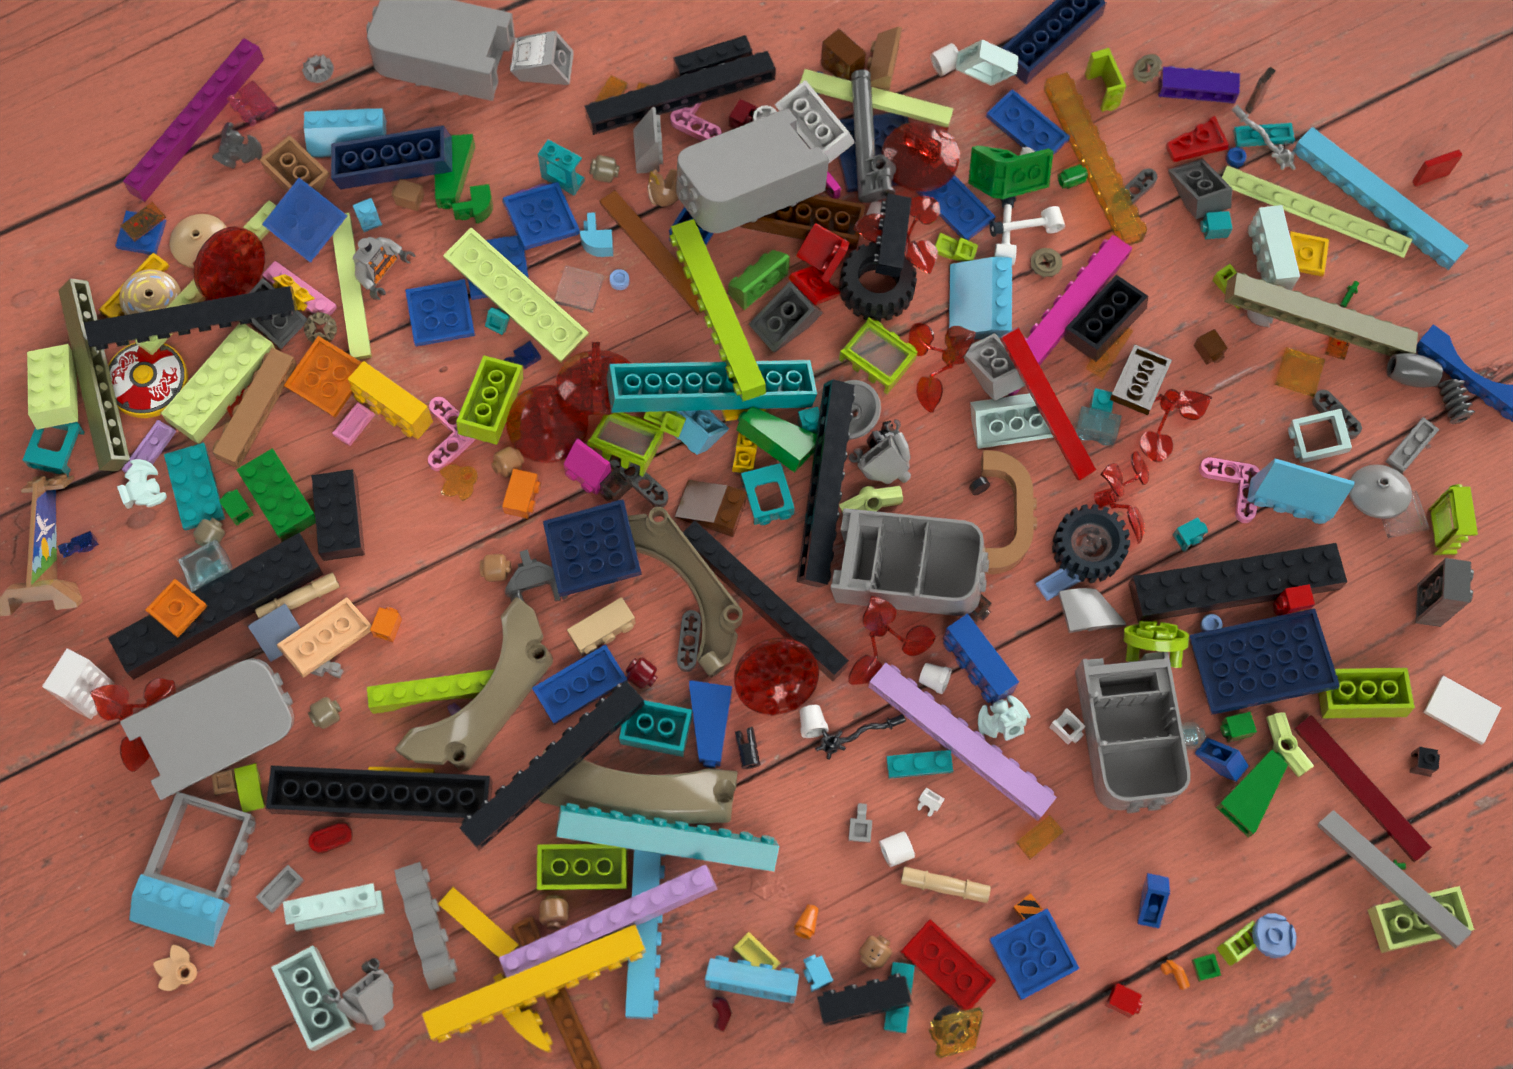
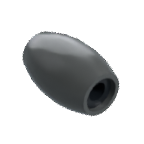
M1410 353L1395 354L1391 356L1387 364V376L1406 386L1416 388L1435 387L1442 378V366L1422 355Z

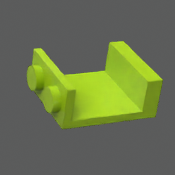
M1109 48L1092 52L1085 76L1087 80L1102 76L1107 89L1100 110L1101 112L1115 110L1120 106L1126 84Z

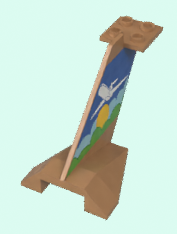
M66 473L56 474L54 478L47 479L46 476L33 477V480L27 482V485L21 489L22 493L32 492L26 583L12 584L0 597V616L12 615L22 603L53 600L55 610L77 608L83 602L75 582L57 579L56 489L67 487L75 480L74 476H67Z

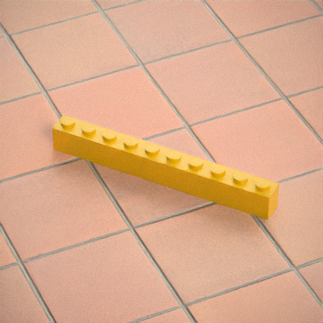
M632 925L422 1013L431 1040H438V1043H442L451 1039V1034L459 1031L460 1034L472 1030V1025L480 1022L481 1025L490 1023L495 1020L494 1016L501 1013L503 1016L509 1015L516 1011L515 1007L524 1004V1007L533 1005L537 1002V998L545 995L546 998L552 997L559 993L558 989L565 986L567 989L573 988L580 984L579 980L597 978L601 975V971L609 969V971L616 970L622 967V962L627 960L635 962L643 958L642 954L646 953L636 925Z

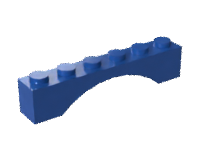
M1433 324L1417 343V353L1439 363L1443 371L1452 379L1464 380L1465 384L1463 386L1470 393L1477 395L1486 405L1493 407L1504 418L1513 422V385L1497 383L1474 372L1459 357L1450 336Z

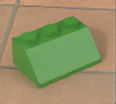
M776 250L763 254L756 264L748 266L741 276L734 277L729 282L728 295L745 310L788 276L790 257Z

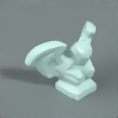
M131 460L132 466L125 474V478L129 479V482L125 486H117L125 507L129 509L134 503L136 505L153 507L164 502L167 495L164 492L160 493V486L155 481L156 479L147 480L148 475H158L157 469L146 460Z
M1012 695L1007 696V700H998L993 703V706H990L994 713L993 716L988 714L987 705L982 706L978 716L979 733L983 736L986 734L996 738L997 733L1001 732L1006 741L1024 734V726H1026L1027 718H1030L1026 707Z

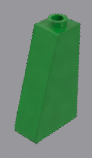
M473 134L451 135L452 172L435 174V200L438 208L451 209L452 204L459 203L475 150Z
M753 406L747 412L743 411L737 419L739 424L736 430L794 473L814 454L817 436L815 433Z
M1273 750L1268 752L1216 807L1248 838L1257 831L1288 767L1285 758L1279 752H1274Z

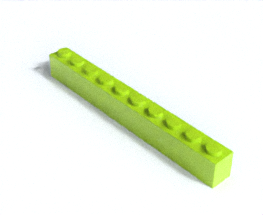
M692 219L671 226L672 235H669L671 244L678 249L676 251L677 258L680 263H684L683 271L686 279L690 278L692 282L690 283L693 295L697 294L699 299L697 300L698 307L706 315L704 316L707 328L711 327L713 331L711 333L712 340L715 345H719L718 353L720 359L727 364L725 369L729 379L733 378L734 380L733 388L735 394L740 395L743 402L766 394L765 381L695 220Z

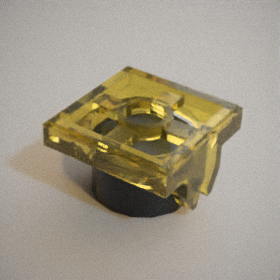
M948 1005L939 1010L933 1021H930L932 1028L929 1029L932 1039L937 1043L935 1055L940 1059L976 1049L984 1011L980 1007L961 1011L955 1005Z

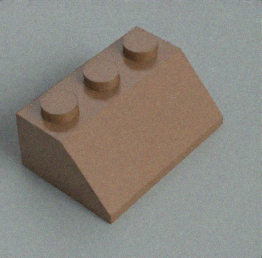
M895 27L878 33L877 40L872 41L870 52H873V57H869L867 68L870 69L869 72L871 73V87L890 91L902 27Z
M290 135L260 159L264 171L286 192L289 191L298 178H301L320 193L329 176V172Z

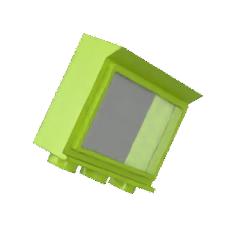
M868 318L845 348L840 351L839 361L843 362L845 358L851 361L854 371L859 372L860 369L869 374L868 380L873 384L876 381L882 383L885 386L884 393L888 394L914 363L918 351L910 343L903 342L896 333L886 330L879 321Z
M608 406L591 439L588 440L587 446L592 450L594 448L602 450V457L607 461L610 460L612 455L621 458V466L627 469L631 463L639 465V475L643 477L663 441L664 431L660 430L659 425L644 421L637 416L624 412L611 413V407Z
M1461 484L1451 485L1429 508V510H1432L1430 513L1435 547H1438L1434 555H1456L1457 549L1461 548V543L1469 541L1468 536L1478 535L1471 487H1462Z

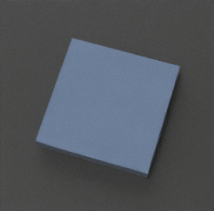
M285 603L248 625L270 662L283 655L277 648V644L301 628Z

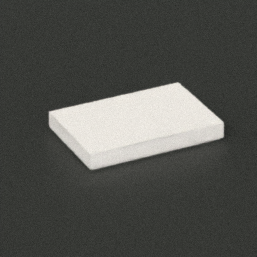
M1442 676L1423 713L1482 745L1501 707L1451 679Z

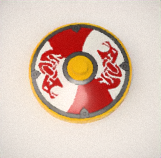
M136 342L121 349L108 364L118 409L126 415L136 418H152L162 415L161 412L188 382V370L184 360L174 348L165 343L153 355L138 346Z

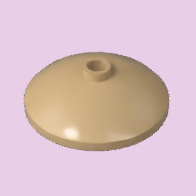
M195 214L183 219L175 226L170 236V249L180 264L188 268L204 269L230 242V234L225 224L217 217L208 214Z

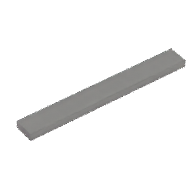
M1334 810L1318 823V827L1455 949L1472 934L1465 925Z

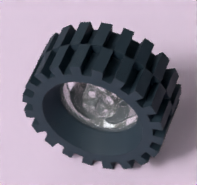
M1085 504L1081 506L1079 511L1077 507L1072 509L1070 514L1067 513L1060 522L1053 537L1052 553L1056 552L1054 557L1056 563L1062 562L1059 568L1063 570L1067 568L1070 571L1069 577L1073 578L1077 574L1079 575L1078 580H1081L1080 582H1084L1085 578H1089V583H1095L1097 578L1101 582L1106 580L1108 575L1109 577L1114 575L1126 558L1130 546V540H1127L1130 535L1129 530H1123L1126 523L1124 520L1117 521L1119 515L1115 511L1112 515L1107 513L1110 509L1104 506L1102 510H1098L1099 505L1093 504L1091 509H1088V505ZM1082 534H1088L1087 537H1083L1080 545L1077 546L1076 538ZM1103 545V554L1092 557L1093 554L1097 553L1100 546Z

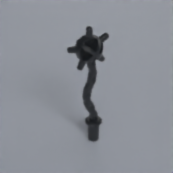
M901 714L891 719L886 718V722L882 724H864L848 737L840 738L843 734L841 730L836 734H828L826 730H822L824 737L821 740V745L816 747L815 750L825 751L827 759L830 760L833 753L846 749L841 744L852 742L869 729L889 728L892 730L894 726L906 722L905 717Z

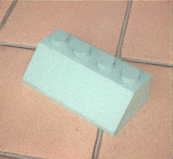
M1030 393L1002 397L995 401L988 399L970 402L971 422L978 449L1053 438Z

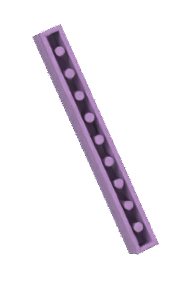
M885 663L870 681L869 688L943 747L951 750L953 755L1035 820L1039 821L1057 798L1053 795L1054 791L1046 785L1042 786L1036 781L1037 778L1028 771L1025 773L1019 768L1020 765L1014 759H1008L1002 755L1003 752L999 747L994 744L991 746L987 743L985 737L978 731L973 732L968 728V724L963 719L954 717L947 706L939 705L935 702L934 697L929 692H923L917 688V683L911 678L906 679L900 674L901 671L896 666Z
M703 865L499 957L506 978L632 925L638 926L718 890L709 868Z

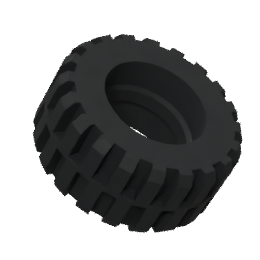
M869 242L868 246H865V244L858 246V251L852 250L849 253V257L845 258L840 274V296L843 301H846L845 306L849 310L853 309V314L856 316L862 315L865 320L873 318L881 322V319L885 318L888 321L893 318V315L898 317L902 314L903 310L909 307L915 292L917 272L916 268L913 267L912 259L910 257L906 258L907 253L905 252L900 276L893 277L896 286L885 293H874L862 286L859 278L866 272L876 270V265H873L874 254L878 253L875 242Z

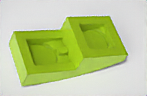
M939 233L932 253L960 262L974 260L978 245L963 238L956 240Z
M677 411L645 412L643 418L660 425V430L678 438L686 420Z
M257 764L234 768L242 811L249 812L265 808L266 805L260 786L261 780Z

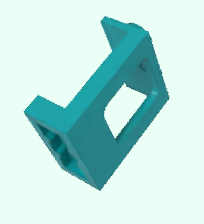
M548 139L538 153L541 178L550 183L558 182L561 189L575 196L585 182V178L575 171L582 157Z
M73 422L52 426V428L68 431L62 448L58 452L38 447L45 428L36 429L35 427L22 459L29 468L54 474L66 473L69 476L71 469L67 463L78 434H85L80 424Z
M781 463L741 473V482L747 492L754 525L759 524L763 526L776 519L787 520L794 515L795 507ZM777 482L784 506L764 512L760 509L755 487Z

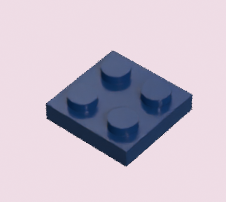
M126 211L115 246L120 250L150 255L152 253L157 254L166 225V218L162 216L156 217V215L151 217L144 213Z

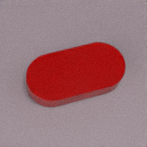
M337 823L313 832L308 839V844L314 852L324 853L347 845L352 840L353 832L347 824Z

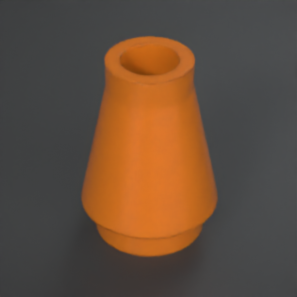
M811 904L806 905L805 910L794 925L795 935L808 940L811 939L812 935H815L818 907Z

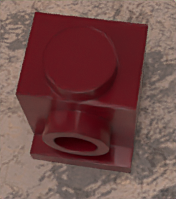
M740 99L729 115V127L733 130L751 123L757 107Z

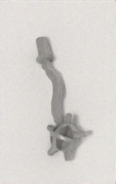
M1236 105L1232 111L1240 119V123L1244 121L1248 126L1261 134L1266 145L1274 152L1271 156L1276 158L1280 169L1284 170L1285 167L1289 166L1292 170H1295L1296 167L1293 164L1295 152L1284 149L1281 144L1278 145V148L1273 145L1265 130L1249 120V114H1246Z

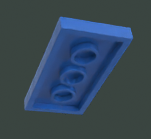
M1013 89L986 114V118L1021 147H1029L1034 151L1049 148L1054 151V155L1070 139L1067 133Z
M943 163L913 187L921 198L965 240L969 241L988 226L990 221L995 220L996 216Z
M605 644L532 687L552 723L556 725L608 694L619 683L624 684L626 681L628 682V679Z

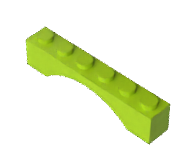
M495 669L367 687L368 707L375 714L395 711L407 706L430 701L475 699L486 686Z

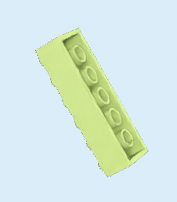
M239 323L161 412L167 423L197 444H200L228 411L227 407L235 402L237 395L240 396L242 394L241 391L246 389L252 382L255 371L259 370L262 366L264 355L269 353L271 348L275 349L273 343L246 324L240 325Z

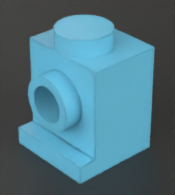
M372 198L353 205L363 232L382 225Z
M812 955L803 960L806 968L803 970L808 983L811 981L813 983L810 987L811 992L833 982L822 956L816 957V955Z

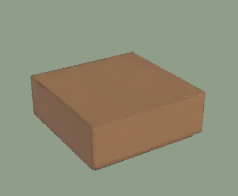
M234 769L212 774L215 796L238 791Z

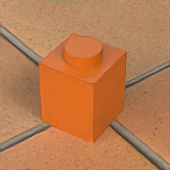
M379 607L370 629L374 637L394 642L402 621L398 610L391 607H386V609Z

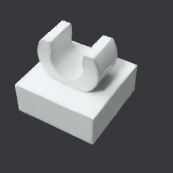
M926 788L919 798L920 803L917 809L920 811L924 805H927L930 808L927 816L930 817L934 811H938L945 799Z

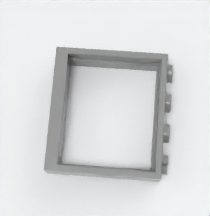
M177 792L143 875L224 900L231 892L232 885L230 883L233 876H236L239 871V860L241 855H244L247 851V840L249 835L253 834L255 830L256 818L239 810ZM188 805L243 821L216 892L160 875Z

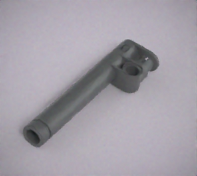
M857 70L852 73L851 78L858 200L862 203H872L886 199L888 193L895 194V189L892 188V179L896 172V165L884 155L875 156L871 73L867 70Z

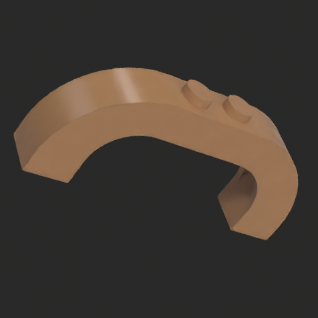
M983 450L981 456V477H996L1006 481L1014 494V540L1002 548H985V552L988 553L989 569L988 572L984 573L1000 574L1016 567L1029 550L1034 530L1037 529V517L1033 515V510L1037 508V498H1033V484L1028 471L1017 459L1003 452Z

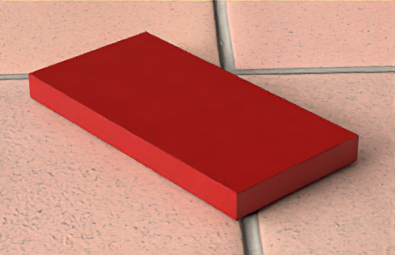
M931 919L926 922L900 951L905 958L915 965L920 972L966 1014L997 981Z

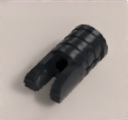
M747 728L749 743L746 744L742 732L736 731L735 736L742 769L759 767L761 763L759 761L754 728Z

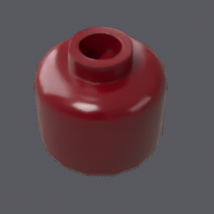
M643 657L634 658L625 670L627 672L626 678L640 689L645 688L647 685L651 687L658 678L655 675L657 667Z

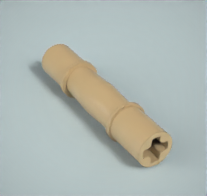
M332 572L315 581H311V584L294 590L279 599L275 598L273 601L256 608L255 612L258 618H261L284 603L289 610H292L317 597L321 598V596L340 588Z
M904 867L901 884L921 888L922 890L926 888L983 903H988L991 889L989 885L931 874L927 870L922 871L909 867Z

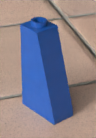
M690 680L689 690L699 763H702L707 768H715L716 766H721L732 686Z

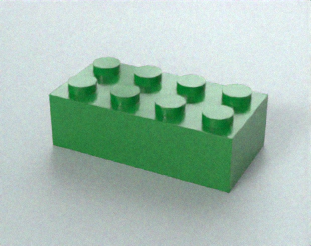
M273 448L236 469L281 542L316 524L314 512Z

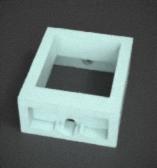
M980 40L958 52L956 70L992 86L1016 74L1018 56L987 41Z
M1341 409L1294 419L1291 421L1290 427H1288L1289 437L1294 439L1295 446H1293L1295 458H1299L1300 463L1348 453L1352 448ZM1331 419L1338 445L1306 452L1299 426Z

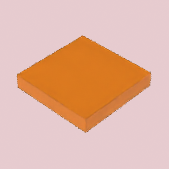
M174 578L145 611L178 638L205 610L207 605Z

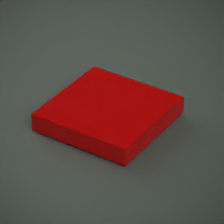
M1455 150L1425 161L1412 180L1414 186L1416 187L1450 175L1463 156L1461 151Z
M814 266L793 272L788 278L814 305L837 298L840 294V291L830 281L826 283L821 280L822 273Z

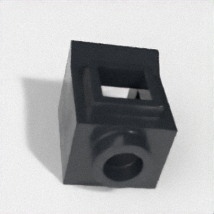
M1418 747L1411 752V756L1417 757L1418 761L1415 767L1410 768V773L1431 777L1432 773L1439 769L1440 754H1438V750Z

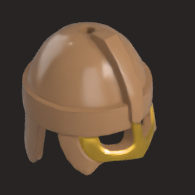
M655 169L650 172L647 192L653 205L668 207L679 199L676 194L677 170L670 169L665 181L662 175L658 174Z

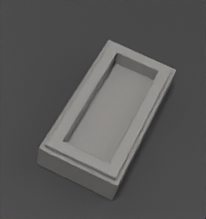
M287 865L256 898L273 913L305 880Z

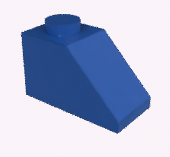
M1208 737L1195 752L1199 759L1219 775L1235 782L1238 781L1249 767L1239 750Z
M1147 873L1141 893L1137 924L1160 928L1170 895L1168 877Z

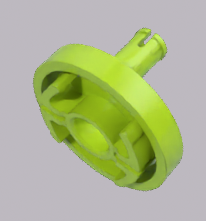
M1139 621V624L1125 627L1123 640L1127 644L1126 661H1139L1140 649L1170 652L1171 667H1182L1183 650L1188 648L1189 634L1178 629L1177 625L1161 622L1160 625H1157L1158 621Z

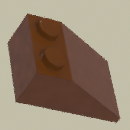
M688 480L675 518L689 523L696 521L704 528L734 537L747 501V492L728 485Z

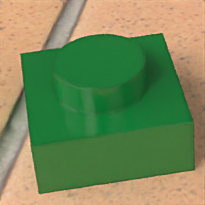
M1215 953L1192 959L1198 982L1221 976Z

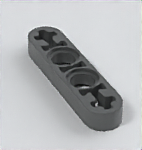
M610 458L608 462H610L611 468L655 507L667 505L669 497L666 489L647 472H645L643 477L640 476L639 465L634 463L629 465L636 470L633 475L629 476L624 473L625 468L620 467V463L617 460L611 461L612 459ZM641 480H648L650 486L646 489L640 488L639 482ZM653 488L657 495L663 494L662 501L660 499L656 501L655 494L652 493Z

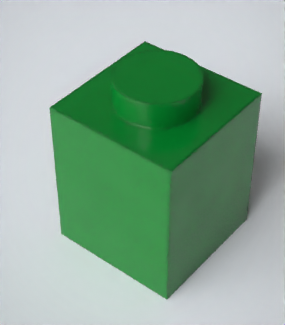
M237 489L228 491L219 499V502L236 526L254 515Z
M1251 712L1226 717L1221 722L1222 725H1220L1222 736L1226 737L1227 742L1249 738L1257 733Z

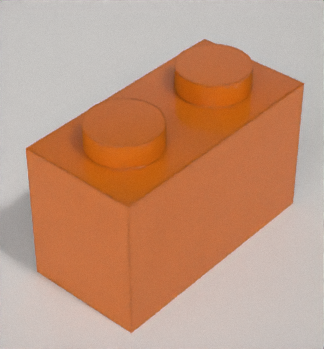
M513 469L502 505L505 514L528 519L530 512H534L536 505L534 497L535 494H539L541 482H539L537 474Z

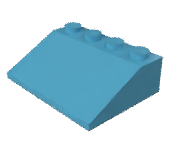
M988 257L950 264L949 338L984 339L994 333L1000 338L1012 330V258Z
M1274 459L1251 478L1247 501L1254 503L1258 507L1266 506L1273 508L1276 512H1287L1293 514L1296 518L1311 519L1314 523L1324 524L1334 517L1355 482Z
M716 956L715 959L710 958L705 984L706 988L794 1004L799 974H795V970L790 968H782L781 971L773 970V966L768 964H760L759 967L751 966V962L746 960H738L737 963L729 962L727 957Z

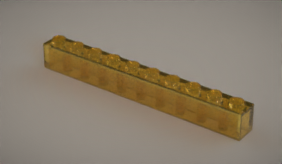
M1068 72L1047 78L1044 91L1064 132L1070 136L1069 142L1082 167H1086L1088 171L1087 179L1115 236L1129 246L1142 242L1147 233L1146 224L1141 221L1136 205H1133L1128 189H1125L1120 173H1117L1115 162L1107 153L1106 143L1101 140L1098 127L1093 124L1090 111L1086 110L1083 97L1076 90L1074 79L1070 78Z

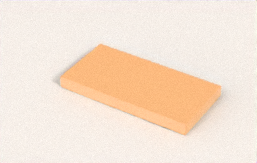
M345 598L278 643L277 648L304 678L370 633L372 625L348 598Z

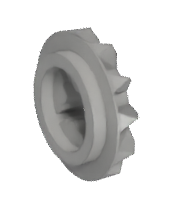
M315 54L314 57H308L307 61L303 63L302 71L305 78L310 82L321 83L332 76L334 67L330 58ZM320 65L322 69L315 71L314 67Z

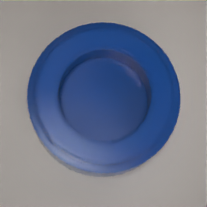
M1239 147L1231 148L1226 155L1227 164L1235 168L1241 167L1246 160V152Z

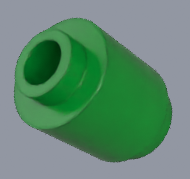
M1081 164L1062 170L1057 175L1058 182L1062 189H1070L1086 183L1088 171Z

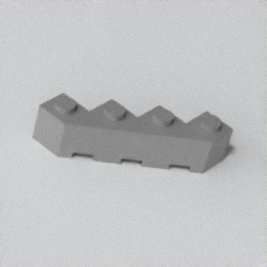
M420 862L395 870L396 882L404 901L405 913L412 928L414 943L420 956L423 974L430 991L456 982L454 972H457L458 969L455 959H451L446 945L449 939L446 929H442L437 915L440 909L437 899H433L428 885L431 879L428 870H423Z

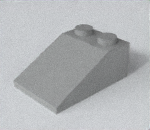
M995 333L960 350L961 355L983 390L994 401L1025 386L1001 340Z

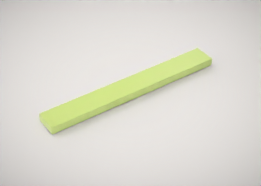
M807 69L804 70L800 84L806 80L816 93L853 102L852 81ZM871 87L873 108L948 128L953 108Z
M345 213L347 217L333 234V242L349 351L351 356L360 360L371 358L372 355L361 283L355 277L353 255L356 253L351 216L350 213Z

